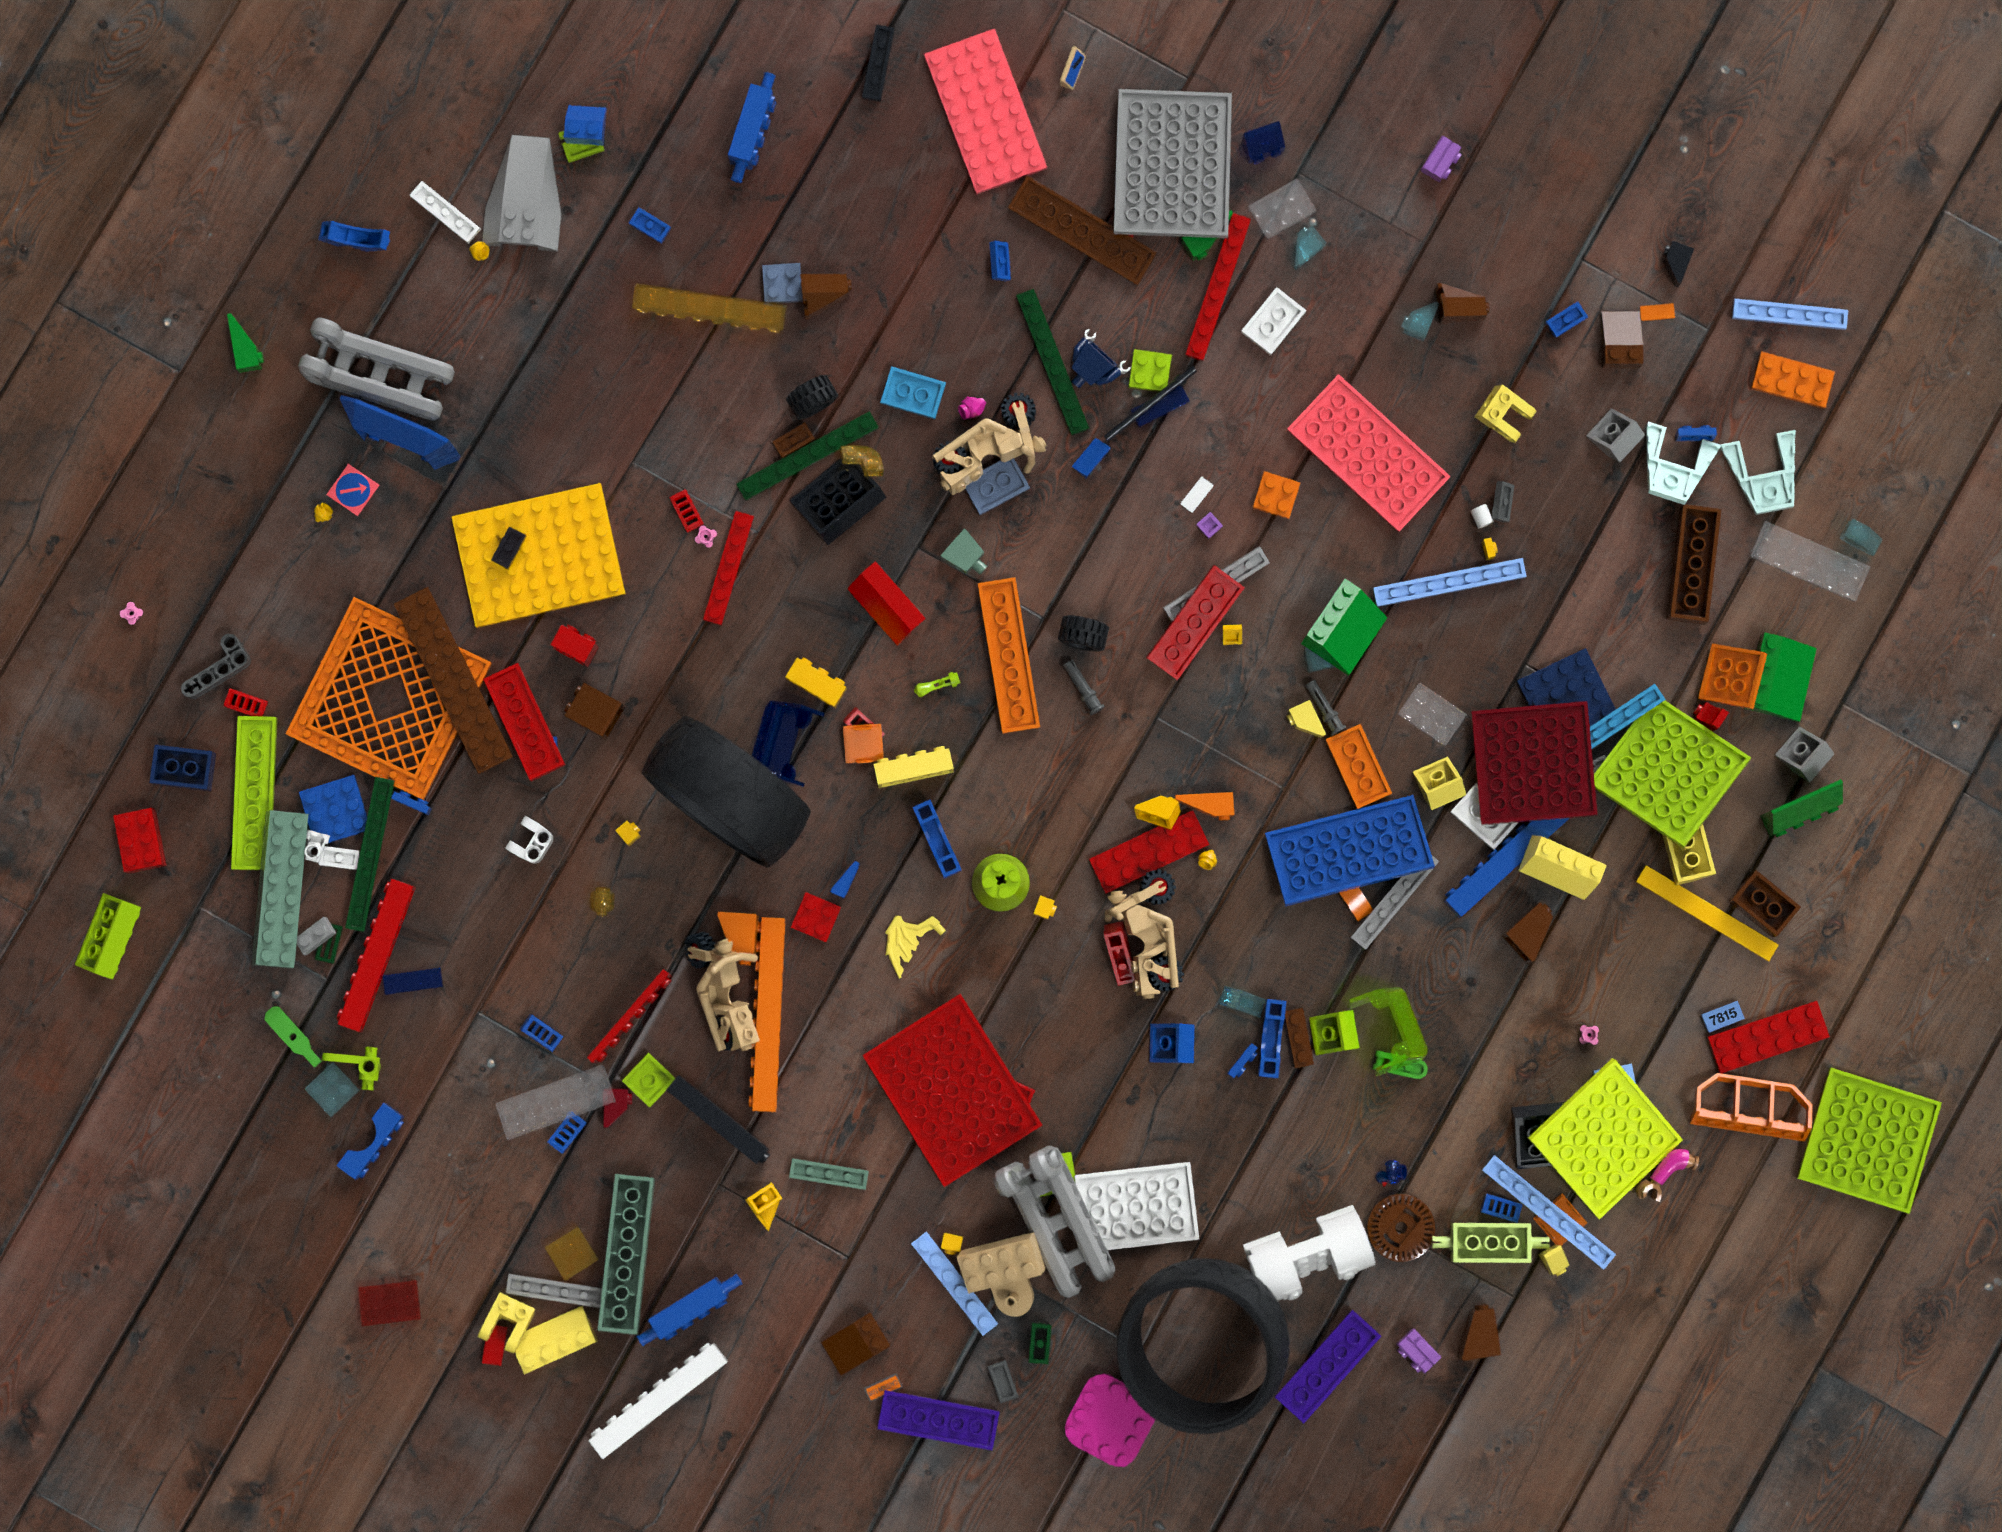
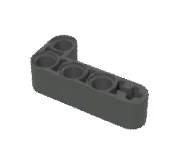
M226 634L221 638V646L227 656L186 680L181 686V692L184 696L190 699H197L250 665L251 658L238 637L233 634ZM229 639L235 640V645L232 648H227V641ZM239 655L245 656V661L242 664H237L236 662ZM223 665H228L229 667L226 674L220 673V668ZM211 675V683L204 684L205 676ZM190 686L194 687V693L192 694L189 692Z

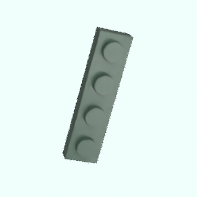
M792 1158L789 1178L866 1190L869 1171Z

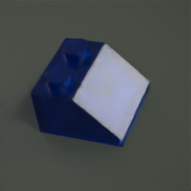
M1279 121L1243 133L1241 144L1248 163L1254 162V164L1263 162L1266 157L1271 156L1275 158L1282 155V152L1285 150V142Z

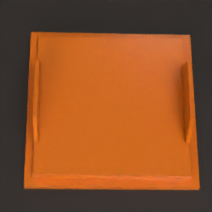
M881 724L843 726L845 763H871L884 758Z
M1563 1193L1552 1201V1203L1582 1227L1587 1224L1586 1220ZM1536 1215L1533 1218L1555 1245L1562 1246L1567 1241Z

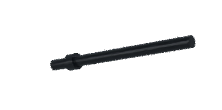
M1192 366L1183 374H1178L1173 378V382L1105 434L1104 438L1106 441L1109 442L1178 386L1182 387L1187 383L1186 380L1197 372L1195 367Z

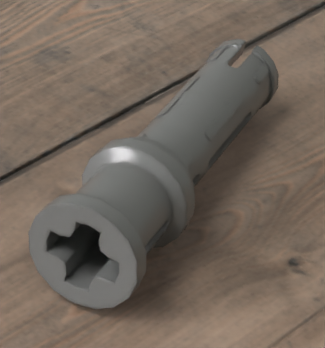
M1072 659L1065 663L1063 667L1081 694V701L1085 702L1090 710V716L1105 708L1104 704H1101L1098 700L1096 691L1091 690L1074 660Z
M1313 680L1305 685L1323 715V722H1326L1330 728L1331 736L1344 731L1347 728L1346 725H1343L1340 721L1338 712L1336 710L1333 711L1317 681Z

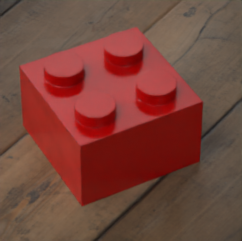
M569 624L566 627L561 625L551 646L561 654L589 667L599 648L596 640L585 633L583 636L580 635V632L577 631L578 629Z

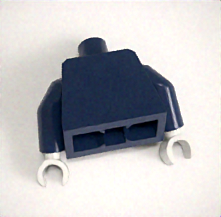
M1090 329L1085 331L1084 338H1081L1073 349L1072 369L1077 375L1073 378L1072 383L1078 388H1081L1085 382L1091 386L1094 384L1100 386L1111 383L1121 376V373L1126 374L1130 370V367L1126 370L1122 368L1126 361H1122L1118 365L1093 342L1096 333L1092 337L1087 336Z

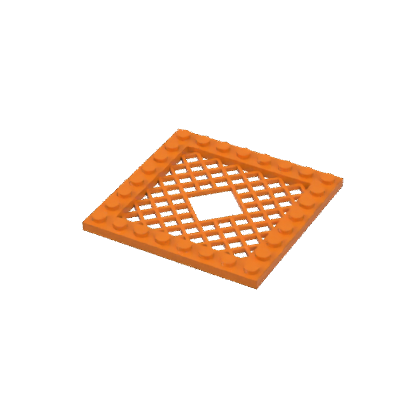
M353 597L286 735L369 775L395 780V787L425 800L458 732L447 710L445 712L443 702L434 684V688L426 691L423 690L421 682L430 679V676L419 679L416 669L424 667V664L415 666L412 656L418 655V652H410L408 644L413 647L415 646L402 620ZM363 623L369 625V626H366V627L361 628L362 625H363ZM374 628L386 634L376 637ZM371 629L373 638L363 641L361 631ZM357 635H358V636H359V639H360V643L353 645V643H354V641H355V639H356V637H357ZM391 636L402 642L393 645ZM388 637L391 646L380 649L378 640ZM375 641L378 651L368 654L365 644ZM405 645L408 654L398 658L395 648ZM362 646L365 655L355 658L352 649ZM459 647L480 689L492 663ZM392 649L395 659L385 662L382 653ZM350 652L352 660L344 662ZM379 654L382 664L372 667L369 657ZM366 658L369 668L359 671L357 661ZM409 658L412 667L402 670L399 661ZM396 662L399 672L389 675L386 665ZM354 663L356 673L346 675L344 666ZM384 667L386 676L376 679L374 669ZM341 669L344 677L336 679ZM414 670L417 680L406 683L404 673ZM371 671L374 681L364 684L361 674ZM358 675L361 685L351 688L348 679ZM401 675L412 710L377 722L365 687ZM345 680L348 690L338 693L335 683ZM418 683L421 693L411 696L408 686ZM333 686L335 694L327 697L331 687ZM362 688L365 698L355 701L352 691ZM435 691L438 701L428 704L425 694ZM349 693L352 702L342 706L339 696ZM422 696L425 705L415 709L412 699ZM336 697L339 707L329 710L326 700ZM367 701L369 711L359 713L356 704ZM324 703L326 711L319 714ZM440 704L442 714L432 717L429 707ZM354 706L357 715L346 718L344 708ZM427 709L430 718L419 721L417 711ZM341 710L343 720L334 723L331 713ZM371 713L374 723L364 726L361 717ZM414 713L417 722L407 726L404 716ZM328 714L331 724L321 727L318 717ZM401 717L404 727L394 730L391 720ZM443 717L438 728H436L434 720ZM358 718L361 728L351 731L348 721ZM315 721H316V724H317V727H318V728H316V727L313 726V724H314ZM431 721L434 731L424 734L421 724ZM388 722L391 732L381 735L378 725ZM345 723L348 732L338 735L335 726ZM375 726L378 736L368 739L365 729ZM418 726L421 735L411 738L408 729ZM332 727L335 736L323 730ZM405 730L408 740L398 743L395 733ZM362 731L365 741L355 744L352 734ZM434 734V736H433V738H432V740H431V742H430V744H429V746H428L425 737ZM349 735L352 744L343 741L340 738ZM392 735L395 744L385 747L382 738ZM422 738L425 748L415 751L413 741ZM379 739L383 749L372 752L369 742ZM410 743L412 753L402 755L400 746ZM367 744L369 752H366L358 748L357 746ZM397 747L400 757L390 760L387 750ZM384 752L387 761L375 756V754ZM425 752L421 762L419 763L417 754ZM414 755L417 765L407 768L404 759ZM401 760L404 769L392 763ZM417 769L415 774L408 772Z

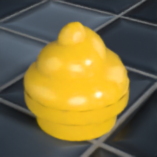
M481 241L476 242L469 248L473 258L478 261L485 260L490 252L489 246Z
M326 503L318 504L314 508L315 521H329L332 518L333 509Z
M1214 850L1204 851L1198 857V864L1203 869L1211 870L1217 864Z

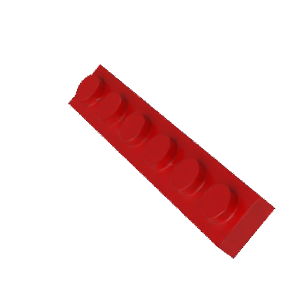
M735 511L703 621L720 626L723 624L754 520L752 515Z

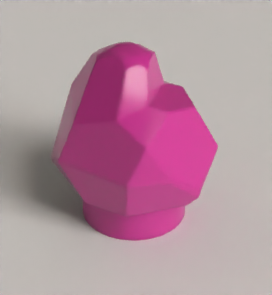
M966 397L962 404L958 406V412L964 420L967 418H977L983 412L986 401L983 398Z

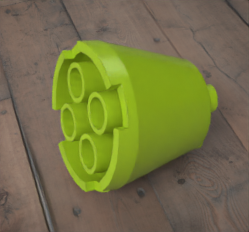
M994 854L988 856L978 864L973 873L972 888L975 897L984 907L992 911L1000 912L1016 908L1024 901L1029 891L1030 880L1028 872L1022 862L1011 855ZM1005 875L1004 880L1006 883L998 885V880L995 878Z

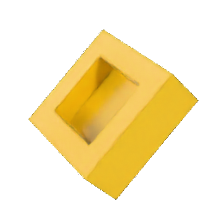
M1491 538L1484 539L1481 543L1486 560L1494 559L1495 553H1498L1496 543L1492 542Z
M1242 624L1223 625V645L1242 644Z

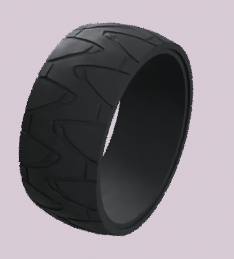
M683 716L663 734L648 755L642 769V774L647 781L683 813L738 853L766 868H769L782 858L794 845L811 813L807 804L763 764L723 735L688 716Z
M1200 1258L1181 1261L1155 1273L1134 1293L1120 1321L1121 1325L1118 1328V1365L1130 1395L1152 1418L1167 1427L1181 1432L1214 1434L1246 1423L1262 1411L1276 1394L1288 1365L1290 1353L1289 1332L1282 1308H1280L1278 1300L1257 1276L1236 1264L1227 1263V1261L1219 1259ZM1181 1288L1208 1289L1232 1299L1251 1316L1264 1340L1267 1367L1263 1383L1248 1395L1223 1403L1201 1402L1179 1394L1160 1379L1151 1367L1144 1352L1141 1324L1146 1305L1166 1292Z

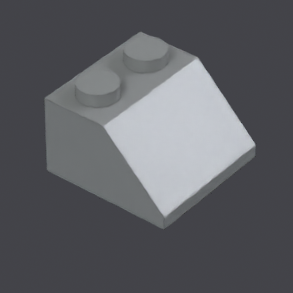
M1611 408L1586 436L1607 456L1620 463L1645 434L1636 421Z
M1799 727L1775 756L1796 775L1811 782L1832 758L1834 752L1826 741Z

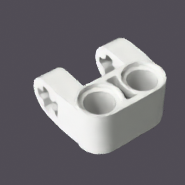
M524 816L520 824L535 833L526 849L511 840L505 849L530 863L537 864L543 859L553 842V835L539 823ZM542 833H547L549 836L548 841L545 843L539 841V836ZM536 849L539 855L536 859L532 860L529 857V853L531 850Z

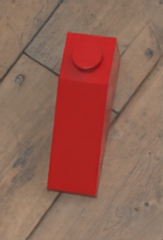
M1120 921L1104 925V938L1117 985L1133 983L1135 976L1131 970L1132 956L1124 923Z

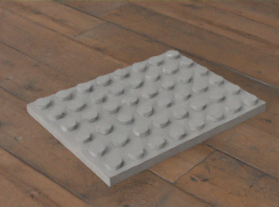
M1119 89L1114 234L1228 238L1232 93Z

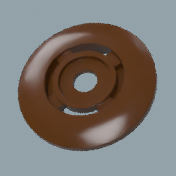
M1394 1194L1382 1199L1374 1206L1368 1218L1367 1232L1372 1246L1380 1255L1392 1261L1408 1262L1420 1257L1429 1249L1432 1244V1236L1435 1235V1221L1430 1209L1420 1199L1408 1194ZM1407 1209L1414 1213L1419 1222H1415L1414 1218L1404 1213L1403 1210ZM1398 1222H1404L1407 1225L1405 1233L1399 1234L1396 1232L1395 1226ZM1384 1234H1387L1392 1241L1399 1243V1247L1391 1245L1385 1239Z

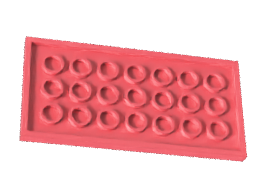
M995 29L924 54L976 194L1047 169Z
M1339 374L1287 428V431L1398 533L1451 477Z

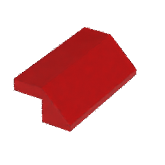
M876 561L864 570L847 588L897 646L926 620Z

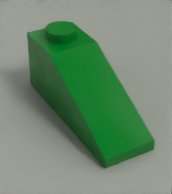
M1232 210L1229 211V221L1233 215ZM1182 237L1181 243L1192 261L1196 259L1200 261L1208 256L1207 253L1218 238Z
M231 313L227 314L236 369L239 373L262 369L261 363H264L263 353L259 352V349Z

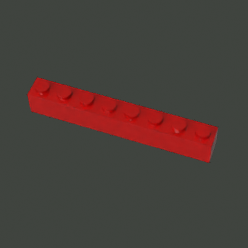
M391 879V882H387L384 893H386L385 898L380 900L377 908L379 914L371 923L370 929H373L372 933L366 937L364 942L366 949L363 955L360 954L357 961L359 968L357 973L354 972L351 977L350 983L352 986L350 991L347 990L343 1001L346 1003L344 1008L338 1012V1025L363 1032L416 887Z

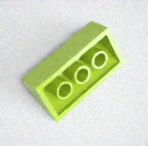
M103 893L75 965L113 980L118 971L120 960L125 953L127 942L132 935L135 922L139 917L141 907Z

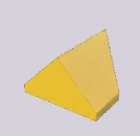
M772 1183L746 1199V1202L768 1232L779 1202L782 1199Z

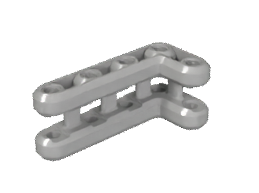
M317 318L313 321L310 332L320 345L317 357L305 354L300 358L298 364L300 373L307 381L427 420L435 421L440 418L443 409L441 402L424 398L421 395L425 380H434L445 385L451 383L455 373L453 366L344 331L337 323L324 318ZM328 347L336 349L338 352L334 367L330 366L324 359ZM353 357H362L375 363L370 378H361L348 372ZM389 368L394 370L400 369L411 375L406 390L401 388L399 390L384 383Z
M1047 1146L1030 1154L1027 1160V1164L1030 1167L1028 1169H1025L1023 1163L1013 1162L995 1172L993 1181L997 1191L1005 1197L1013 1196L1030 1233H1035L1043 1261L1058 1292L1062 1296L1071 1298L1079 1294L1081 1285L1074 1266L1083 1262L1089 1265L1095 1280L1105 1282L1113 1277L1115 1273L1114 1263L1060 1151L1056 1147ZM1033 1173L1037 1181L1033 1182L1029 1174ZM1050 1191L1055 1194L1061 1206V1212L1052 1217L1046 1213L1040 1197ZM1069 1226L1070 1230L1072 1229L1078 1242V1248L1069 1252L1063 1248L1057 1236L1059 1235L1057 1231Z

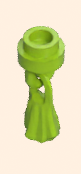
M957 672L948 673L949 676L942 679L918 683L915 686L914 692L918 697H923L929 692L950 685L956 687L957 684H960Z

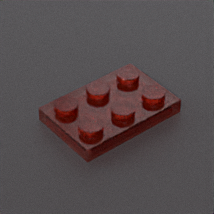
M417 1280L358 1287L362 1326L421 1319Z

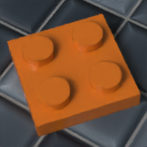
M1264 471L1253 508L1289 520L1300 482Z

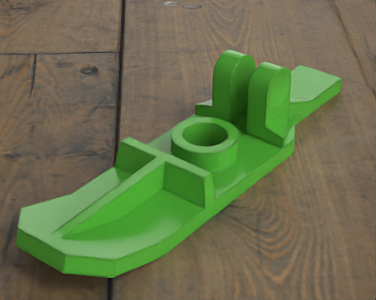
M272 1007L265 1013V1021L295 1054L303 1055L314 1068L322 1062L311 1049L309 1039L280 1007ZM296 1034V1039L292 1041L291 1035Z

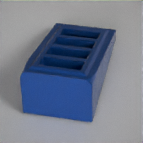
M855 861L831 888L830 893L843 899L846 897L859 869V862Z
M532 1014L528 1016L519 1029L551 1052L554 1051L564 1037ZM533 1021H535L536 1024L533 1026V1028H532L531 1031L529 1032L527 1029L529 1028V1026L531 1025V1023H532ZM541 1025L542 1029L537 1034V1036L533 1035L538 1029V1027ZM548 1030L549 1033L542 1041L540 1038L545 1033V1031ZM554 1034L556 1037L553 1039L551 1044H546L548 1040L551 1038V1036Z
M571 1111L547 1143L564 1154L587 1122ZM571 1118L580 1124L578 1128L569 1122ZM566 1125H568V1126H569L570 1128H572L575 1132L572 1134L570 1131H568V1130H567L566 1128H564V1127H565ZM561 1131L567 1134L570 1138L567 1140L562 1135H560ZM559 1138L565 1143L564 1146L555 1141V1139Z
M1485 1193L1480 1212L1518 1223L1523 1204ZM1492 1199L1494 1200L1492 1210L1489 1211L1488 1208L1490 1205V1201ZM1499 1201L1501 1202V1206L1499 1213H1496L1495 1211ZM1505 1204H1509L1506 1215H1503ZM1512 1206H1516L1514 1216L1510 1217Z

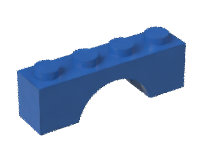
M931 800L914 806L913 811L943 878L946 879L962 872Z
M1265 1000L1257 1077L1274 1079L1279 1077L1281 1037L1286 1001Z
M383 1103L372 1117L376 1127L374 1142L362 1151L348 1150L336 1166L353 1179L358 1180L359 1177L362 1179L369 1171L368 1165L371 1162L374 1163L379 1158L380 1149L383 1146L386 1147L391 1142L392 1137L390 1136L392 1133L399 1131L402 1127L404 1116L387 1103Z

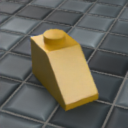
M1158 796L1134 807L1137 819L1170 830L1181 812L1179 802L1176 799Z

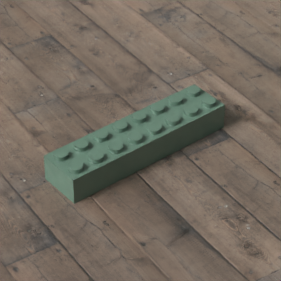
M266 811L251 965L294 968L308 814Z
M615 1174L598 1331L638 1335L655 1178Z

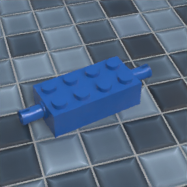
M764 72L761 86L750 84L728 153L730 164L735 165L730 178L734 182L742 183L745 170L752 171L753 165L757 166L759 160L758 150L763 147L765 137H763L764 131H768L771 122L769 119L770 112L774 113L776 107L773 90H771L776 78L774 74Z
M737 1273L723 1283L717 1277L650 1318L648 1321L651 1324V1328L637 1336L642 1346H645L657 1337L660 1340L665 1338L666 1341L678 1334L676 1332L677 1329L682 1328V1330H685L694 1324L693 1319L696 1317L700 1320L711 1313L709 1309L712 1307L718 1309L726 1304V1299L729 1297L728 1293L743 1284Z

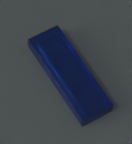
M1178 386L1135 421L1140 428L1189 403L1190 400L1183 387ZM1143 404L1131 409V413L1135 412Z
M441 968L383 976L385 995L443 987Z

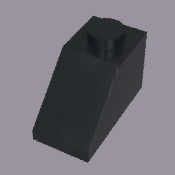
M1672 241L1670 246L1666 245L1663 256H1665L1663 262L1674 286L1679 287L1694 248L1676 241Z

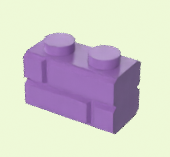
M1441 136L1424 163L1421 172L1437 182H1441L1442 178L1446 180L1452 171L1449 168L1452 162L1456 164L1462 155L1459 153L1461 147L1448 138Z
M1414 1328L1396 1344L1399 1347L1397 1349L1399 1354L1404 1359L1408 1356L1412 1361L1410 1365L1418 1373L1422 1371L1425 1374L1441 1359V1356Z

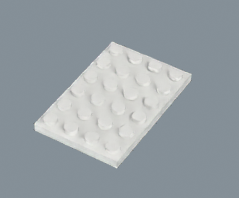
M1190 1162L1075 1175L1076 1186L1107 1250L1199 1240Z

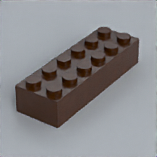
M1687 504L1682 505L1679 509L1667 620L1701 625L1709 622L1721 509Z

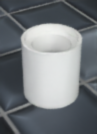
M1486 504L1470 511L1478 529L1494 522Z

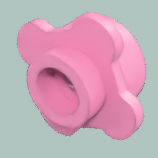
M701 526L695 541L698 544H705L708 548L712 547V541L717 536V532L706 528V526Z
M128 602L127 607L120 611V617L128 620L130 625H134L140 616L143 615L142 609L135 607L133 602Z
M1582 1025L1580 1027V1043L1596 1045L1598 1043L1599 1028L1597 1026L1587 1027Z

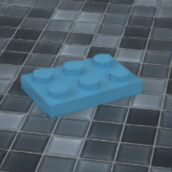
M891 366L880 403L935 420L946 382Z

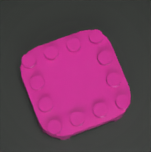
M1097 1374L1089 1378L1085 1383L1066 1420L1065 1434L1073 1445L1109 1465L1125 1467L1137 1456L1155 1419L1135 1402L1124 1382L1108 1374Z

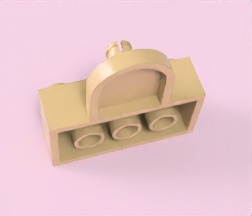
M1034 1232L961 1250L957 1256L968 1294L991 1288L999 1310L1012 1317L1021 1316L1031 1308L1034 1301V1292L1029 1278L1042 1275L1046 1269Z

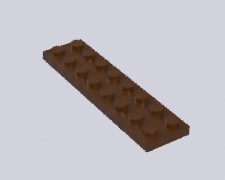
M1028 175L1008 206V209L1137 286L1157 255V252L1128 235L1114 234V227Z

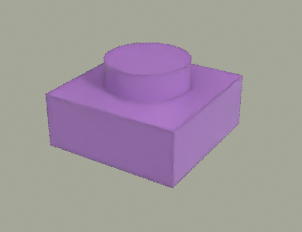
M1211 512L1196 524L1208 540L1223 527Z

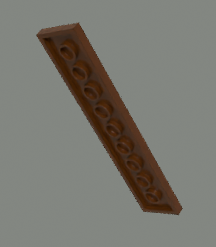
M429 587L394 603L478 774L480 775L514 758Z

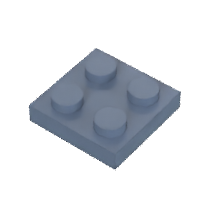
M800 263L762 265L765 304L803 302Z

